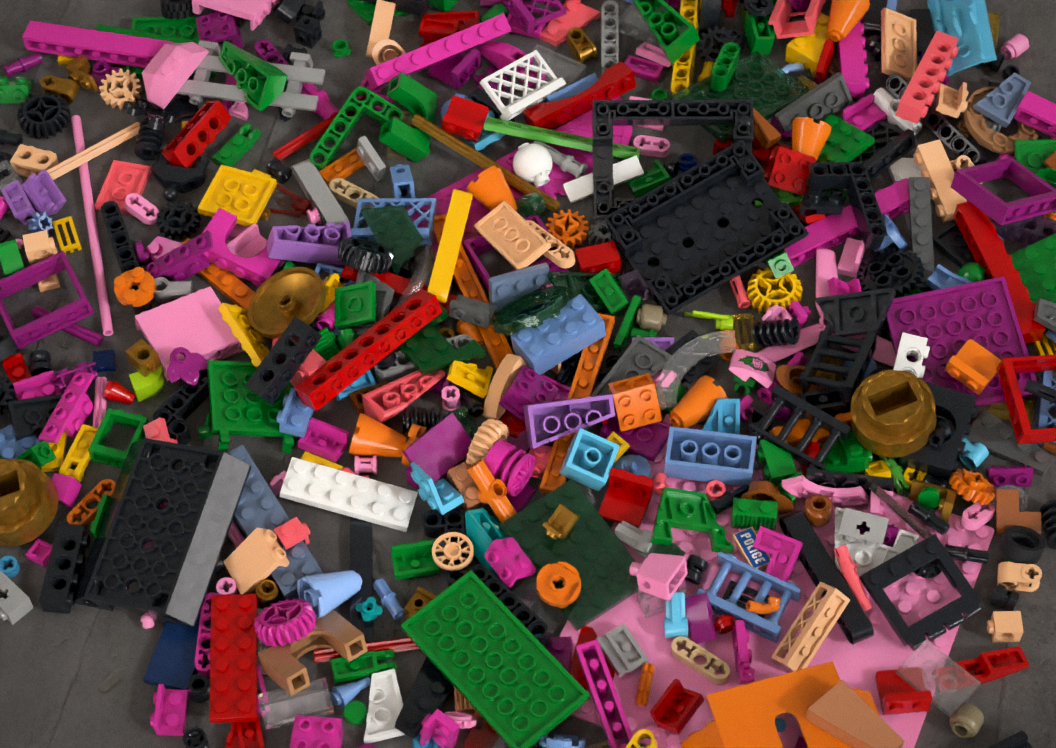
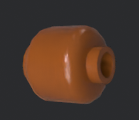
M815 494L806 499L803 513L811 526H825L832 517L833 505L826 496Z

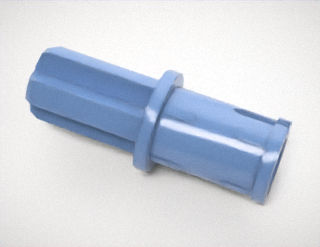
M377 579L373 584V588L381 598V604L386 606L394 620L404 616V609L397 600V594L391 591L384 579Z

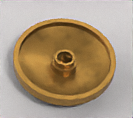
M292 267L272 275L256 290L248 308L250 324L257 333L269 339L280 338L294 317L310 325L324 306L326 299L325 284L315 271L306 267Z

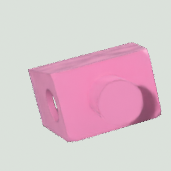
M657 553L649 554L642 564L632 562L629 569L630 575L637 576L638 587L641 591L667 601L671 599L688 574L685 556Z

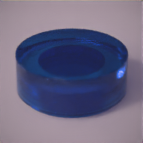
M691 153L681 154L677 161L680 164L679 169L685 172L696 166V156Z

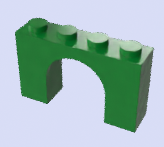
M402 72L390 80L387 96L406 107L413 117L419 114L434 124L438 95ZM392 117L381 126L379 141L417 163L422 158L428 156L432 136L416 126L412 128L397 118Z

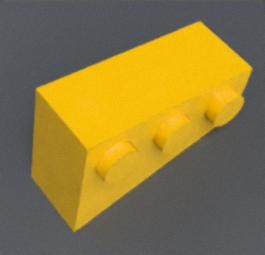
M822 12L815 25L814 34L797 36L786 47L785 61L790 64L802 63L803 67L811 69L813 78H816L815 70L826 40H830L826 34L829 17Z

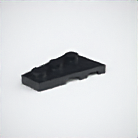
M63 394L8 401L7 407L15 441L17 442L43 430Z

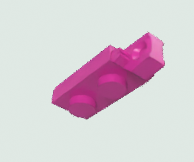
M736 620L732 629L736 672H738L739 684H749L755 680V670L750 667L752 651L747 646V642H749V629H745L744 620Z

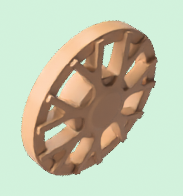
M449 532L441 535L432 546L434 562L440 568L448 571L463 569L471 562L474 555L471 540L458 532ZM451 537H457V543L451 542ZM442 540L446 543L444 548L439 545ZM464 542H466L469 545L463 549H461L460 546ZM435 552H444V556L436 557ZM462 553L469 554V557L464 558L461 557ZM445 559L450 560L448 565L443 564ZM459 559L461 564L455 565L453 561Z

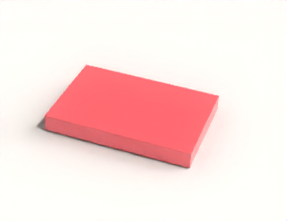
M113 160L96 200L95 209L101 210V206L105 202L114 201L119 205L121 214L133 216L124 207L125 199L131 193H137L142 196L151 174V166Z

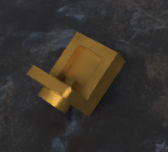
M559 504L548 522H544L542 526L547 529L545 533L553 539H557V537L565 539L579 519V516L563 504Z

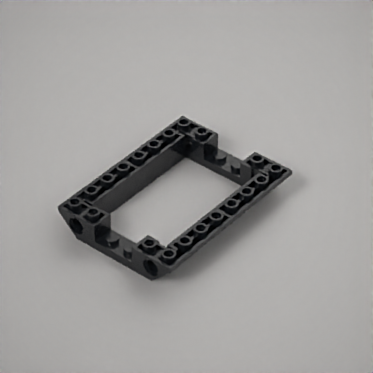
M593 100L592 161L594 219H604L607 215L637 199L614 198L613 200L612 126L731 125V145L743 140L752 152V141L754 139L753 100Z

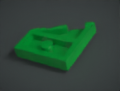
M659 159L653 161L654 166L648 171L643 169L644 175L627 182L635 198L643 196L671 180Z

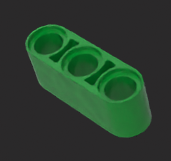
M727 42L723 45L711 71L710 88L712 90L720 92L727 88L738 65L740 52L738 44Z

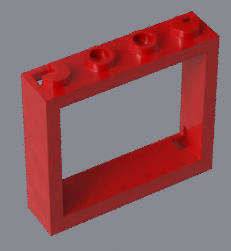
M1056 355L1002 358L996 370L1017 444L1055 442L1056 428L1031 430L1015 373L1055 371Z

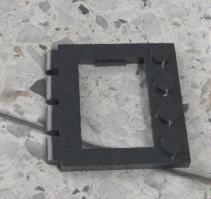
M936 534L860 576L861 582L903 645L907 646L909 644L913 651L928 643L924 635L932 641L946 633V628L951 630L965 622L963 615L969 620L982 612L978 605L981 600ZM936 559L942 568V572L961 597L908 627L883 589Z

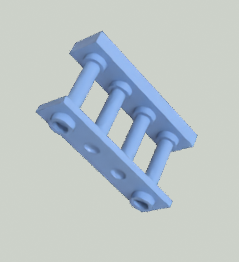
M719 552L717 563L721 566L710 588L708 590L699 588L696 595L707 592L714 614L718 616L724 614L731 615L735 621L744 620L746 629L777 643L781 636V626H779L778 621L790 599L799 602L801 589L792 582H784L739 561L730 553L724 554ZM729 570L741 575V578L730 598L724 600L717 596V592ZM749 580L762 585L754 599L756 602L763 603L770 589L782 594L779 604L781 607L778 611L772 613L770 619H764L758 616L757 613L747 612L737 605Z

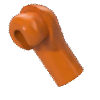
M773 596L768 598V604L749 600L746 604V611L762 615L776 612L781 607L779 606L781 600Z

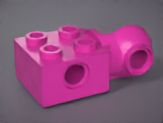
M295 715L290 748H341L344 734L342 718Z

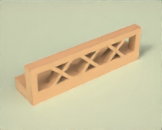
M820 582L771 658L786 666L792 672L807 668L850 599L838 589ZM824 590H826L827 593L825 594V596L819 600ZM812 611H814V613L812 614V616L807 619V616L809 615V613L812 612ZM801 630L799 636L795 638L796 633ZM789 649L784 659L781 658L785 650Z

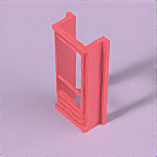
M777 0L768 21L769 25H773L777 39L814 34V28L825 0H811L808 10L793 13L794 7L789 0ZM805 15V20L789 22L791 16Z

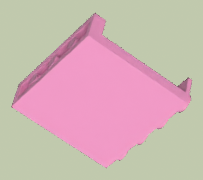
M192 0V13L200 15L207 7L250 20L251 30L253 31L262 23L266 15L270 14L272 8L277 5L279 0Z
M211 286L135 315L137 331H142L149 345L158 353L167 382L170 381L167 376V367L171 363L170 354L177 347H184L190 353H199L207 362L208 360L220 361L244 351L238 338L232 334L230 326L222 319V314L218 310L221 302ZM183 354L177 355L179 360L185 359Z

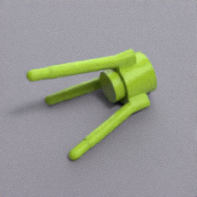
M696 310L693 313L684 312V316L715 320V329H719V331L700 336L702 340L718 337L724 330L733 331V315H720Z

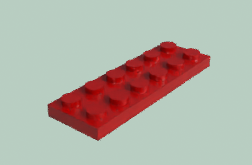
M257 594L211 596L210 723L257 721V634L254 625L255 618L257 617Z

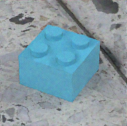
M580 428L571 440L559 474L599 491L607 482L620 445Z

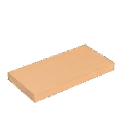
M884 8L881 10L882 73L889 76L898 75L910 82L917 69L916 20Z
M505 200L473 225L516 270L527 268L551 248L549 242Z

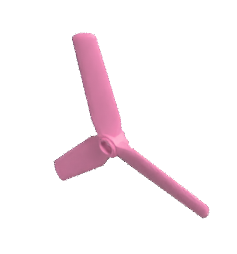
M825 248L816 250V298L831 296L828 280L833 277L838 279L836 254L834 251ZM817 302L816 308L820 316L819 323L802 328L799 340L795 345H773L756 354L775 363L817 344L820 332L824 331L827 323H829ZM866 334L847 337L861 340L865 338ZM876 335L877 348L872 358L894 368L896 354L892 342ZM842 345L844 348L854 352H859L860 350L856 347Z

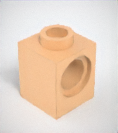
M993 611L991 619L987 620V632L991 634L992 642H1020L1023 634L1021 611Z

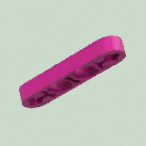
M214 592L206 595L201 609L194 661L196 671L204 676H210V648H203L202 643L206 640H211V628H206L204 625L208 620H211V596L219 595ZM204 655L208 656L209 661L206 668H202V665L205 663Z

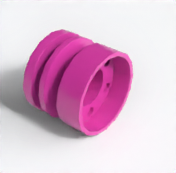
M500 439L491 447L484 459V463L495 480L503 481L507 494L515 497L527 485L535 468L536 458L529 453L526 454L524 450L520 449L517 451L516 446Z

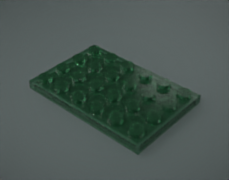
M757 51L738 61L734 74L724 91L712 90L710 88L711 76L672 95L671 100H753V108L768 120L808 93L809 90ZM701 125L723 144L731 140V125Z
M573 479L500 524V529L507 538L513 537L537 569L534 574L536 577L539 571L547 564L566 562L577 569L581 579L580 594L573 603L565 608H560L576 631L640 590L637 576H632L629 573L630 565L636 561ZM559 504H563L579 516V519L565 539L558 537L553 539L545 533L547 529L542 526L544 522H548ZM562 580L553 582L557 589L564 587Z

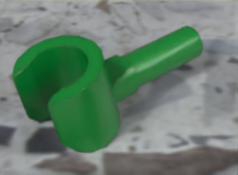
M211 413L206 415L205 426L198 427L200 440L212 437L210 429Z

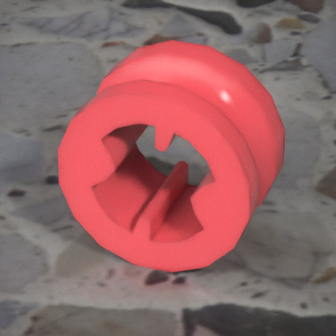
M713 480L707 484L706 496L709 501L712 502L725 495L726 487L721 481ZM714 489H719L717 494H713Z

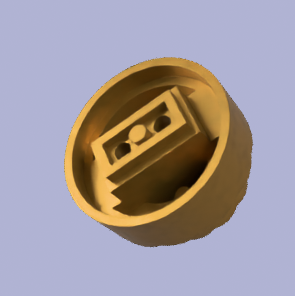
M884 370L867 377L853 394L851 401V426L853 433L859 443L874 454L895 458L915 453L928 443L929 437L936 427L937 418L934 396L928 385L910 372Z
M0 459V546L15 547L24 545L40 536L53 521L59 504L58 491L51 478L34 463L21 459Z

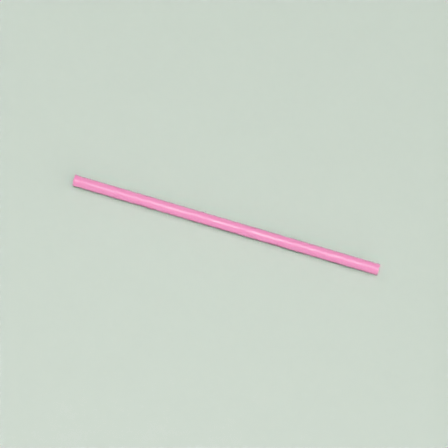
M74 115L71 117L77 154L85 150L81 117ZM88 162L78 166L103 335L111 336L113 334V326Z

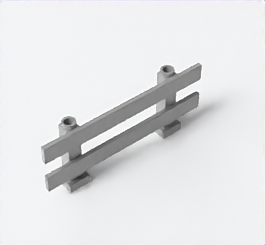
M199 40L198 45L207 49L209 53L196 68L194 79H187L176 94L189 95V102L193 105H200L204 97L248 103L244 98L246 94L242 89H238L237 86L208 82L211 71L228 72L219 60L221 50L218 43ZM291 52L290 61L292 65L269 63L288 75L286 92H283L269 104V106L282 107V115L286 117H292L296 109L316 110L319 97L300 94L303 82L322 85L326 71L324 69L313 68L310 54Z

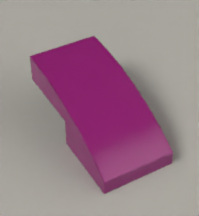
M707 592L686 597V613L693 642L699 644L715 640L717 634L711 618L713 611Z

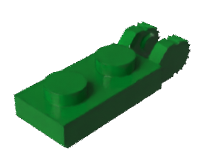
M244 124L240 128L239 133L237 132L212 157L213 161L220 166L232 167L253 147V144L261 136V130L256 128L250 133L252 129L251 124Z
M391 649L365 652L350 662L343 657L331 659L334 683L370 677L374 673L395 669L396 671L397 664L394 662L382 664L377 662L392 659L395 656L394 651Z

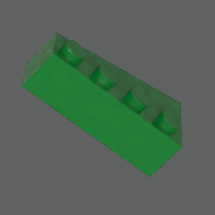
M633 0L638 13L671 64L700 40L695 26L664 0Z

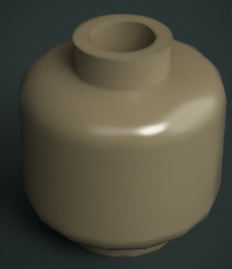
M644 304L641 308H638L636 324L639 325L640 329L648 331L654 329L655 332H658L661 326L666 325L667 314L663 313V308L660 305Z
M962 703L953 712L949 724L954 734L958 737L972 738L980 730L984 722V716L977 706Z

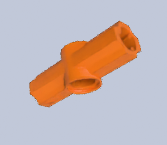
M482 459L467 468L468 473L478 487L477 494L479 500L484 504L490 505L501 524H506L514 519L518 514L506 497L507 489L503 481L495 480Z

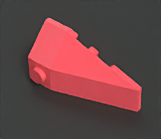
M417 370L362 395L364 413L380 423H384L399 414L445 376V372L439 370L422 375Z

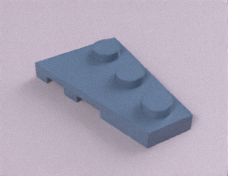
M1013 73L972 108L1007 128L1031 82Z
M545 262L489 278V304L497 306V311L548 284V264Z

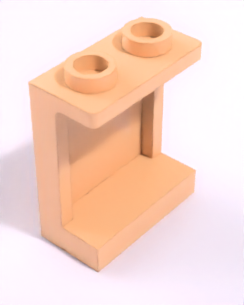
M256 528L224 561L240 594H256V586L261 581L265 580L278 566L287 567L290 564L286 557V552L277 541L276 534L270 529Z

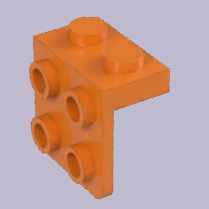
M969 339L959 352L951 357L945 367V371L966 385L967 388L980 395L997 374L996 368L1001 360L974 340Z

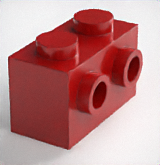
M614 241L575 249V264L581 281L591 279L605 268L612 275L621 271V259Z

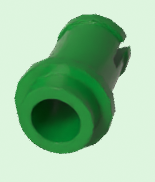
M633 327L630 340L638 335L641 337H657L658 332H655L654 329L648 331Z

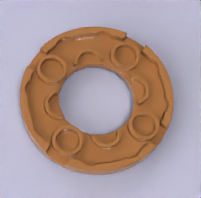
M984 87L975 91L967 101L968 105L963 113L966 128L980 146L999 154L1014 155L1015 140H1037L1038 130L1016 120L1018 130L1013 136L1009 135L1006 137L1002 133H994L993 129H989L984 122L983 114L972 107L997 87Z

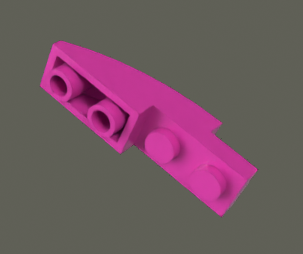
M491 41L478 48L480 54L498 69H502L528 55L510 44L499 41ZM533 58L530 59V65H533ZM516 66V72L525 74V68ZM529 70L528 76L537 78V72ZM541 73V80L545 81L546 75ZM528 81L527 86L532 89L536 86V83Z

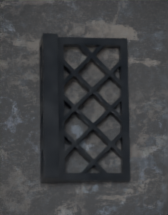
M879 120L868 128L865 133L875 139L887 138V140L875 142L870 147L873 148V151L863 152L855 159L860 158L858 162L866 167L870 181H873L916 147L914 131L906 129L903 132ZM880 128L886 131L875 133ZM897 136L895 139L889 140V137ZM877 147H883L881 150H876ZM871 157L866 161H862V158Z

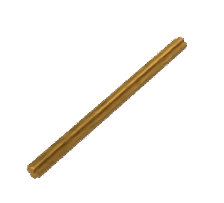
M419 114L412 118L414 126L486 170L494 165L496 167L499 166L509 185L552 212H556L559 209V201L447 133Z

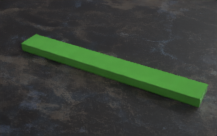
M487 117L484 124V130L592 152V138L492 117ZM613 143L614 157L628 159L637 155L639 160L640 148Z

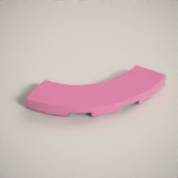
M803 475L782 480V487L799 499L820 494L830 499L831 503H841L842 507L869 503V496L861 486L852 488L825 487L807 480Z

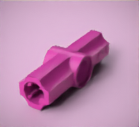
M303 82L300 94L319 97L316 110L311 111L312 113H317L325 120L339 111L330 102L329 96L323 89L319 90L314 84Z

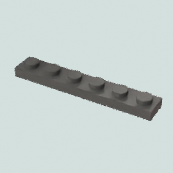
M909 177L912 254L916 253L917 257L921 258L924 267V277L921 278L922 283L917 284L921 291H934L925 284L929 276L934 272L929 177Z

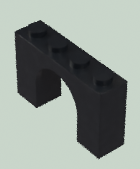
M926 382L934 396L936 415L947 419L954 427L955 433L948 441L942 443L941 446L937 445V447H934L927 443L915 453L900 457L899 465L949 480L952 473L958 470L960 461H957L958 455H963L966 442H963L965 435H970L973 425L970 423L971 417L976 418L979 405H976L977 396Z

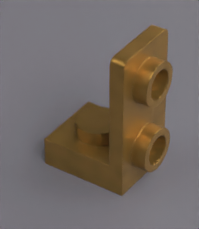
M81 54L65 67L68 79L74 80L86 90L89 89L93 92L99 90L93 77L89 75L93 70L85 55Z
M913 480L909 500L918 502L919 493L924 487L931 486L938 489L941 493L940 504L937 507L938 511L942 512L940 518L945 522H949L957 491Z

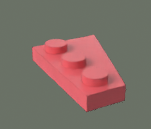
M566 1L563 5L567 10L566 14L551 20L540 34V40L557 47L567 40L569 29L573 27L584 29L590 21L599 19L601 12L581 3L577 4L575 1Z

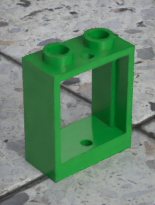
M108 408L88 449L91 460L122 469L131 444L146 438L143 426L149 423L148 418L141 414L134 415L126 413L121 409L114 410ZM113 423L137 429L127 451L103 446Z

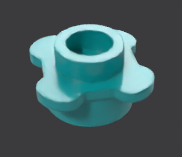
M368 597L367 601L356 605V611L361 613L362 619L366 622L376 619L383 611L382 607L376 604L374 597Z

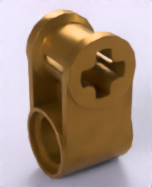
M573 27L568 30L567 48L573 54L578 64H582L584 60L590 57L595 58L598 56L596 46L581 28Z
M47 75L40 80L43 95L47 92L50 95L56 93L57 96H62L68 105L73 103L80 89L79 84L71 79Z

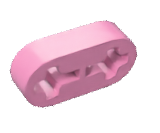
M639 135L633 140V147L641 149L640 155L663 158L670 153V142L665 138Z
M137 193L127 195L124 207L130 214L146 225H153L157 222L159 210L156 206Z
M979 502L974 503L963 511L960 520L961 526L967 530L979 529L993 518L995 506L992 503L989 505L985 503L981 505Z

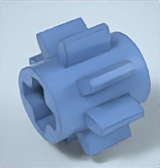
M38 212L33 213V218L27 220L29 223L28 231L33 233L53 229L52 218L46 216V212L40 214Z

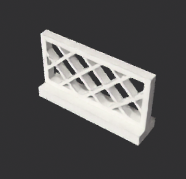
M537 50L479 82L502 113L500 118L506 121L523 113L524 110L541 103L547 96L561 90L566 84L562 77L558 79ZM531 58H535L538 62V67L530 65ZM516 66L525 68V74L516 72ZM529 70L536 71L537 78L528 76ZM504 73L511 75V82L502 79ZM541 73L547 75L551 81L541 80ZM515 77L524 79V85L515 84ZM528 81L536 83L535 90L527 87ZM488 82L498 83L497 90L491 88ZM501 86L510 87V94L501 91ZM514 89L523 91L522 97L515 96ZM500 96L509 99L507 106H504L501 102Z

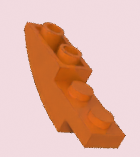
M851 411L834 416V418L850 426L852 430ZM799 419L785 441L796 448L797 443L800 442L810 427V421ZM776 426L769 433L777 437L784 426ZM823 428L818 429L810 442H826L830 434Z

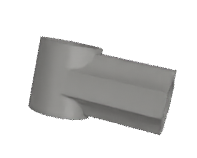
M164 277L154 279L156 291L153 295L154 300L159 304H165L171 299H178L193 293L192 280L168 281Z
M625 521L619 523L615 529L614 538L632 547L635 552L645 558L653 553L658 544L651 543L652 532L649 530H641Z

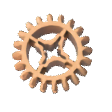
M487 419L482 423L468 447L469 451L466 454L468 467L480 459L484 461L491 447L500 439L508 442L509 428L507 425L494 419Z

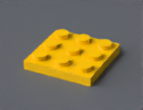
M221 165L197 208L198 213L213 217L218 208H221L237 216L236 224L250 227L258 222L277 185V181L270 177Z

